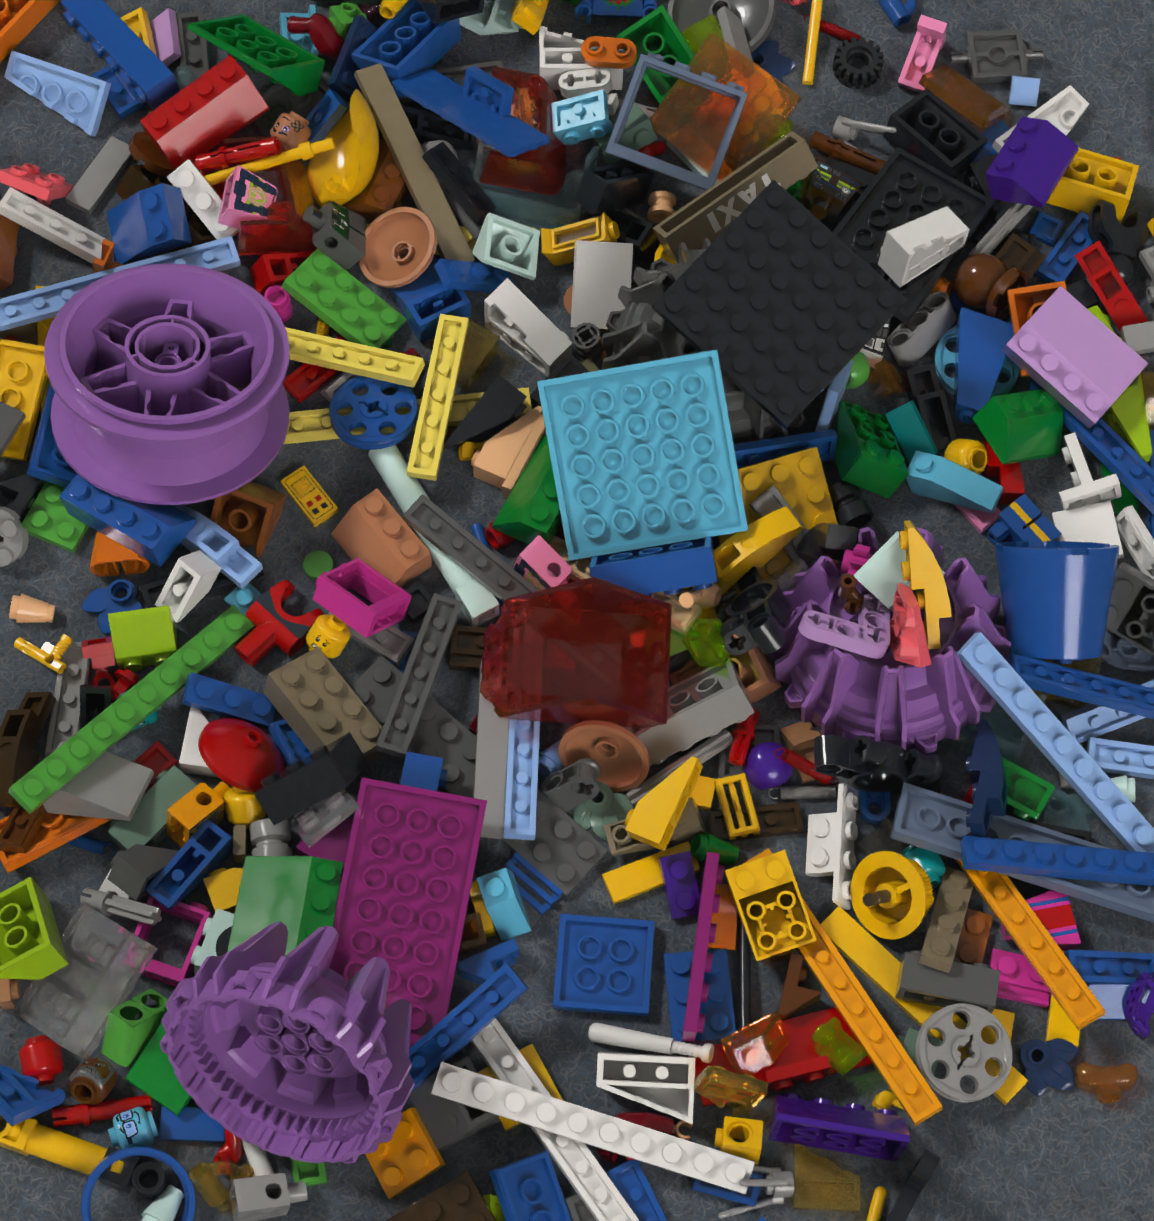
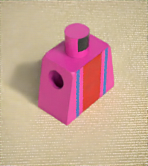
M1051 890L1026 900L1061 950H1076L1079 947L1081 941L1068 895ZM1001 924L1000 926L1003 939L1005 941L1012 940L1008 932Z

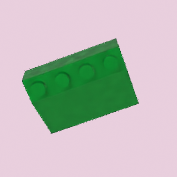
M240 14L188 23L187 29L228 53V56L231 54L235 60L244 62L250 70L261 72L268 76L271 82L287 87L290 93L304 96L307 93L318 91L325 60L250 17Z
M246 856L227 952L263 928L279 921L285 924L288 930L285 955H288L319 927H333L344 862L313 856Z

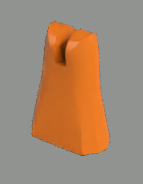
M96 530L90 562V571L94 575L99 577L120 575L119 562H121L125 575L145 573L149 569V560Z

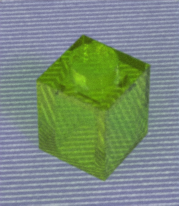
M696 619L682 639V642L699 666L722 667L729 658L730 653L725 650L720 633L722 626L720 619Z

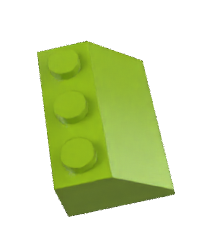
M32 877L1 892L0 979L41 980L69 965L49 897Z

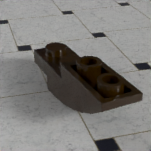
M28 692L25 694L18 710H7L0 727V807L17 806L18 802L8 793L9 788L32 770L39 759V755L33 748L56 701L51 692Z

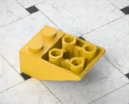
M785 850L724 871L756 961L817 941Z

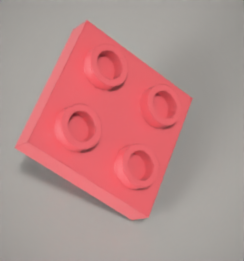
M24 163L22 166L11 165V168L0 170L1 183L12 187L24 195L28 193L37 197V202L48 208L52 200L67 197L74 186L65 182L63 176L54 173L47 175L40 172V167L30 163Z

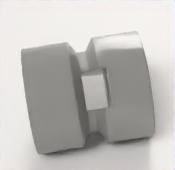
M268 818L250 824L251 845L256 847L252 850V856H293L292 848L288 847L287 844L291 840L288 820L273 825Z

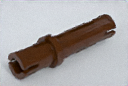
M818 131L814 132L809 143L810 148L876 175L886 163L884 160L845 144V141L842 139L836 140Z

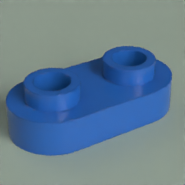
M857 790L859 813L862 819L873 825L886 821L891 811L890 792H864ZM875 805L879 807L880 812L873 814L870 812L869 807Z

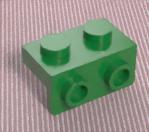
M1002 757L1007 779V803L1015 807L1013 813L1024 820L1030 821L1031 817L1038 819L1056 786Z

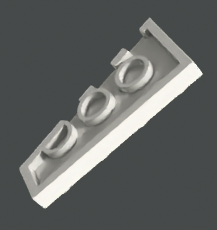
M1069 85L1027 117L1048 120L1067 136L1086 111L1089 103ZM1015 126L994 141L992 147L998 153Z

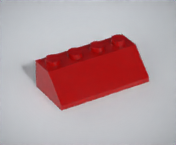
M230 54L142 118L140 123L146 136L176 170L188 159L195 162L196 155L212 152L268 111L269 107L247 73Z

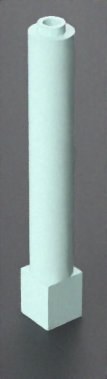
M396 445L369 451L368 457L403 513L422 494L430 500L418 479L407 476L408 464ZM415 530L422 543L431 552L433 561L455 594L456 600L463 602L462 611L470 624L478 627L500 615L499 603L495 596Z

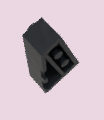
M348 732L327 746L323 745L314 750L307 758L303 760L299 758L285 767V771L278 774L275 771L264 777L260 781L262 786L254 795L273 825H276L348 787L367 767L369 762L351 733Z

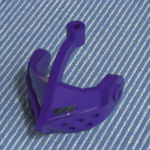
M1144 972L1136 978V981L1131 985L1126 995L1124 1004L1126 1020L1132 1032L1142 1040L1146 1039L1151 1033L1148 1022L1154 1013V972ZM1149 988L1150 993L1144 1004L1142 1000L1146 989Z

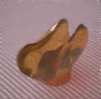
M1084 1062L1077 1066V1073L1074 1074V1079L1079 1089L1084 1092L1095 1093L1098 1102L1111 1104L1121 1100L1122 1092H1128L1135 1086L1138 1070L1135 1065L1127 1062L1118 1066H1097Z

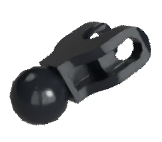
M1101 199L1090 209L1088 234L1093 243L1097 241L1102 243L1120 275L1128 285L1134 275V267L1131 260L1137 257V249L1144 245L1150 237V230L1147 226L1150 217L1146 213L1137 211L1128 216L1123 226L1116 217L1115 205Z

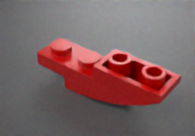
M1100 241L1074 255L1120 332L1122 326L1150 322Z

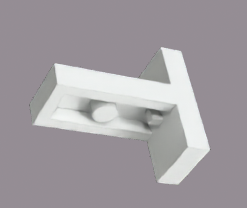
M1076 433L1065 435L1066 447L1061 448L1066 465L1072 463L1074 472L1070 473L1074 487L1059 492L1063 510L1122 497L1117 474L1093 481Z

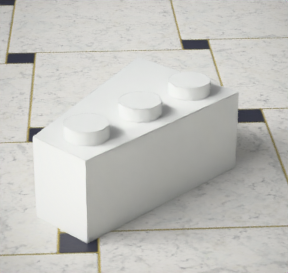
M540 26V90H560L558 81L562 74L568 71L592 68L607 69L610 72L613 85L611 90H622L623 69L594 67L586 64L581 55V45L584 40L573 38L572 33L564 32L561 35L549 32L548 27ZM594 46L590 50L597 51L599 47ZM623 49L618 50V52L623 53Z
M947 206L887 231L883 246L880 249L881 254L878 265L899 287H902L965 245L970 229Z
M508 278L484 300L485 328L547 377L569 353L572 354V341L569 336L560 331Z
M598 1052L597 1087L693 1124L696 1057Z

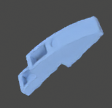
M180 504L176 506V508L197 520V523L181 542L190 552L202 551L221 567L220 572L241 589L263 570L262 563L240 546L239 541L226 530L185 505Z

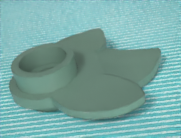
M598 781L599 791L604 795L603 801L595 803L592 799H589L579 804L574 811L573 820L584 830L592 827L599 838L607 841L604 825L626 819L630 809H634V807L625 795L613 793L607 784Z

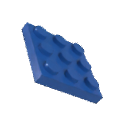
M560 914L553 1009L648 1017L655 921Z

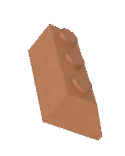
M378 488L353 504L331 533L332 537L351 560L359 558L400 588L432 567L431 552Z

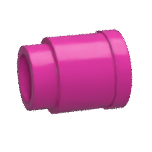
M280 285L270 286L265 291L264 298L273 306L284 323L293 314L290 295Z

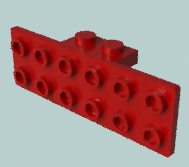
M833 1007L751 1028L750 1032L738 1031L736 1032V1043L713 1044L714 1054L710 1063L702 1062L701 1058L696 1057L695 1081L702 1105L707 1107L770 1090H775V1092L786 1091L793 1088L794 1084L806 1082V1084L817 1083L824 1080L825 1076L872 1065L873 1062L837 1008Z

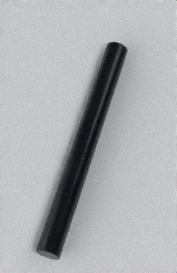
M738 913L739 1031L750 1032L751 945Z

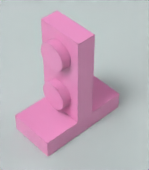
M921 14L917 24L916 35L897 82L898 86L918 93L925 90L940 49L942 50L946 40L947 23Z

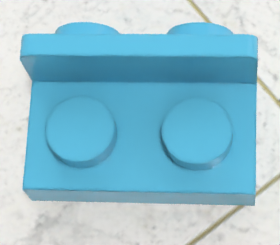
M603 89L551 103L553 133L564 145H574L590 138H601L613 131L614 125L609 120L608 97Z

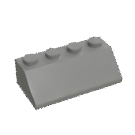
M730 657L641 701L634 710L629 707L621 713L625 728L635 734L647 748L651 766L662 763L668 756L678 751L688 750L694 743L706 737L717 735L722 729L734 723L745 721L749 715L755 712Z

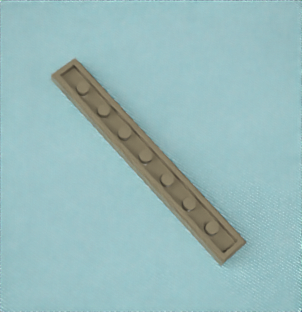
M379 63L355 71L354 77L375 117V121L417 209L423 212L434 224L437 233L436 248L441 259L475 262L470 247L434 172L422 158L424 151L382 64Z

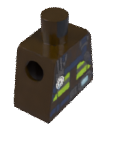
M816 158L815 161L818 167L810 172L803 181L800 204L818 220L826 219L835 223L851 206L863 183Z

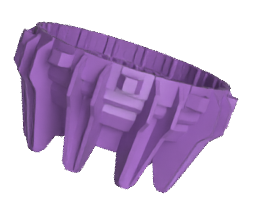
M872 527L859 529L856 544L871 547L870 555L873 556L879 550ZM917 528L929 545L939 566L945 572L943 577L949 595L952 616L939 618L941 649L929 650L932 665L920 668L894 659L889 646L884 657L875 659L811 640L800 633L798 626L804 613L810 610L858 624V614H848L844 610L845 603L838 596L840 579L843 575L848 574L841 572L842 561L836 560V566L829 556L821 555L807 572L795 574L794 591L783 592L792 606V612L782 624L786 636L785 644L771 653L773 658L778 659L775 661V678L790 685L784 692V700L789 708H800L801 720L803 722L812 721L821 729V735H836L847 739L866 735L872 741H887L891 744L899 745L905 750L919 749L924 754L937 751V742L943 738L957 740L960 730L967 724L975 726L979 724L980 713L990 712L995 705L996 700L960 661L957 652L974 633L981 632L1003 658L1007 660L1010 656L1011 642L1007 640L1005 627L994 624L992 621L999 614L1001 597L988 593L986 590L987 577L985 575H977L965 557L956 559L948 570L943 568L945 546H939L933 534L929 531ZM855 584L856 589L863 598L866 594H872L863 585ZM890 610L891 620L893 618V611Z
M280 921L263 928L223 956L206 957L194 977L180 980L166 1002L167 1012L161 1021L165 1030V1035L160 1041L161 1050L168 1055L169 1062L175 1070L174 1074L187 1094L191 1095L196 1101V1104L208 1116L215 1119L222 1127L237 1137L260 1147V1149L282 1157H290L293 1160L312 1163L343 1162L344 1164L355 1163L361 1154L375 1152L380 1143L389 1142L403 1117L401 1110L415 1084L409 1074L412 1066L409 1060L412 1022L411 1002L406 999H400L384 1010L390 977L388 963L382 957H373L349 981L339 973L329 969L339 938L336 928L330 926L319 927L288 955H285L288 930L287 926Z

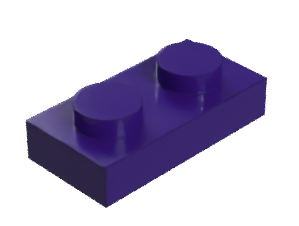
M690 851L659 857L658 861L671 919L698 914L700 894Z

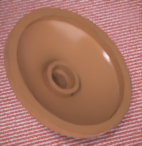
M398 207L386 211L377 217L366 229V255L359 260V265L363 274L372 283L383 288H398L413 282L423 274L434 257L437 247V233L434 224L423 212L412 207Z
M602 720L577 723L565 731L559 743L558 752L564 768L583 758L593 759L601 767V773L597 781L607 784L612 792H623L636 788L648 775L650 756L647 748L635 734L616 723Z

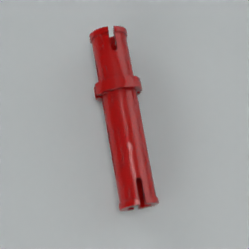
M275 136L230 148L227 146L219 147L217 151L196 155V165L201 173L222 167L228 169L238 163L280 155L282 152L281 143Z
M148 1095L105 1100L96 1105L81 1103L61 1107L55 1106L52 1108L54 1128L81 1123L84 1126H91V1122L111 1120L116 1114L135 1107H142L146 1112L151 1111L153 1115L152 1098Z

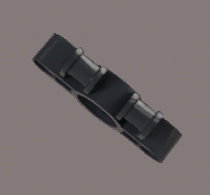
M753 566L734 584L735 589L722 595L719 604L714 607L718 624L721 627L720 633L725 650L732 655L744 654L757 646L763 654H770L781 648L786 642L782 624L790 616L792 606L778 583L772 579L764 580L758 569Z
M820 735L814 738V770L821 774L847 780L849 786L856 790L900 794V789L905 782L940 794V776L943 770V762L937 755L926 756L916 749L905 750L903 747L887 741H872L866 735H860L854 739H847L836 735Z

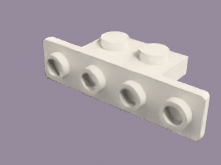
M846 783L838 784L837 812L812 814L808 817L805 874L809 877L833 876L832 901L843 910H850L852 900L850 887L853 870L856 867L854 840L858 836L855 819L856 811L859 808V798L856 791Z

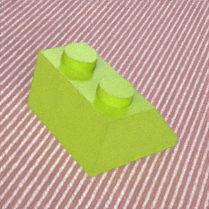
M169 605L108 614L114 654L119 669H129L135 672L147 665L155 664L158 667L179 649L176 625Z

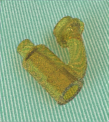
M216 1161L209 1164L203 1162L191 1169L189 1179L210 1207H216L219 1212H224L230 1207V1203L227 1200L228 1191L217 1176L229 1175L233 1182V1179L254 1177V1170L249 1164L239 1166L224 1161Z

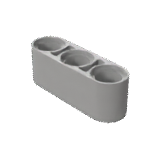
M939 291L930 294L908 324L902 322L888 336L887 343L898 366L909 367L914 365L955 324L957 316L947 293Z

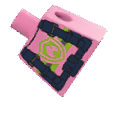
M237 165L226 179L218 223L259 234L265 230L270 222L283 226L287 220L289 210L275 205L278 190L274 185Z
M540 535L519 554L513 569L550 600L556 596L568 606L578 596L579 592L567 582L573 572L571 566Z

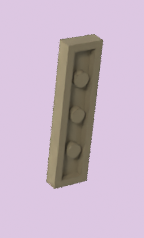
M946 866L918 963L949 973L973 884L965 872Z

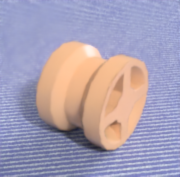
M668 191L652 192L648 197V204L650 205L647 215L648 220L652 223H661L675 213L673 207L676 205V196Z

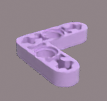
M866 594L863 598L864 603L861 605V612L858 614V624L810 610L804 613L798 629L803 636L811 640L879 659L884 657L890 644V609L873 594Z

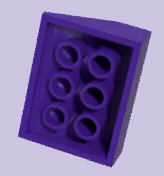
M782 1093V1096L776 1095L773 1102L768 1140L897 1162L909 1143L910 1134L905 1117L897 1116V1112L893 1110L879 1109L877 1113L866 1111L865 1107L859 1104H846V1107L833 1105V1101L829 1099L815 1098L813 1102L801 1100V1096L795 1093Z

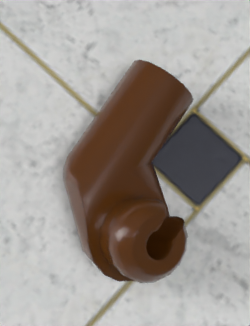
M845 574L840 579L838 596L845 603L844 610L848 614L857 615L861 612V605L864 603V600L855 587V577L851 574Z

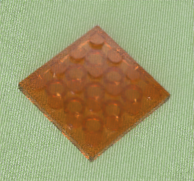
M711 32L688 64L691 67L690 72L700 76L702 71L718 77V83L727 86L730 81L745 87L743 92L748 93L746 103L717 177L719 180H722L765 150L802 97ZM678 79L649 120L656 133L710 172L736 100Z

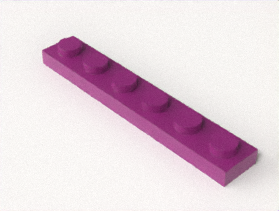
M707 852L704 865L682 1042L694 1043L696 1034L703 1033L705 1014L699 1013L701 1002L707 1003L709 984L703 983L704 973L711 972L713 954L707 953L708 942L714 943L717 927V924L711 923L712 913L718 914L720 895L715 894L716 884H722L724 866L718 865L719 853Z

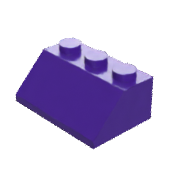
M1022 116L986 172L991 199L1043 208L1079 150L1078 145L1048 120Z

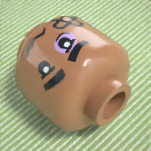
M291 111L289 114L282 113L270 130L271 138L276 136L279 139L282 152L297 148L298 144L307 142L311 136V129L308 127L310 122L294 111Z

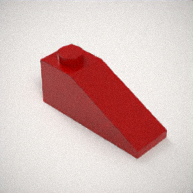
M314 251L262 255L249 269L255 290L264 295L270 286H282L284 280Z

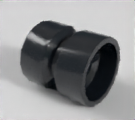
M842 480L828 488L838 525L860 529L872 520L874 514L866 500L860 499L862 493L858 486Z

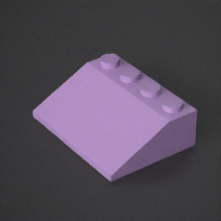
M1062 286L1047 299L1001 350L1088 428L1099 420L1148 365V362Z

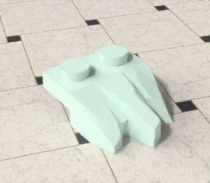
M485 0L483 13L459 18L461 26L479 35L510 34L519 32V28L524 29L511 20L513 14L510 12L515 0Z

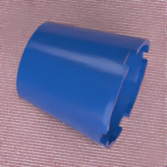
M1029 541L996 543L995 553L1007 640L1011 642L1010 654L1040 661L1053 659V663L1071 664L1072 661H1084V659L1100 657L1102 655L1119 557V545H1111L1110 547L1108 543L1044 541V547H1029Z

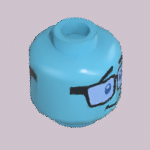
M135 1107L116 1114L113 1117L114 1127L108 1129L113 1148L120 1146L121 1149L130 1146L151 1147L154 1144V1137L159 1135L151 1111L146 1112L142 1107Z

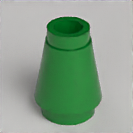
M706 831L703 834H695L691 842L690 853L698 862H705L707 852L719 853V863L733 865L737 861L739 848Z

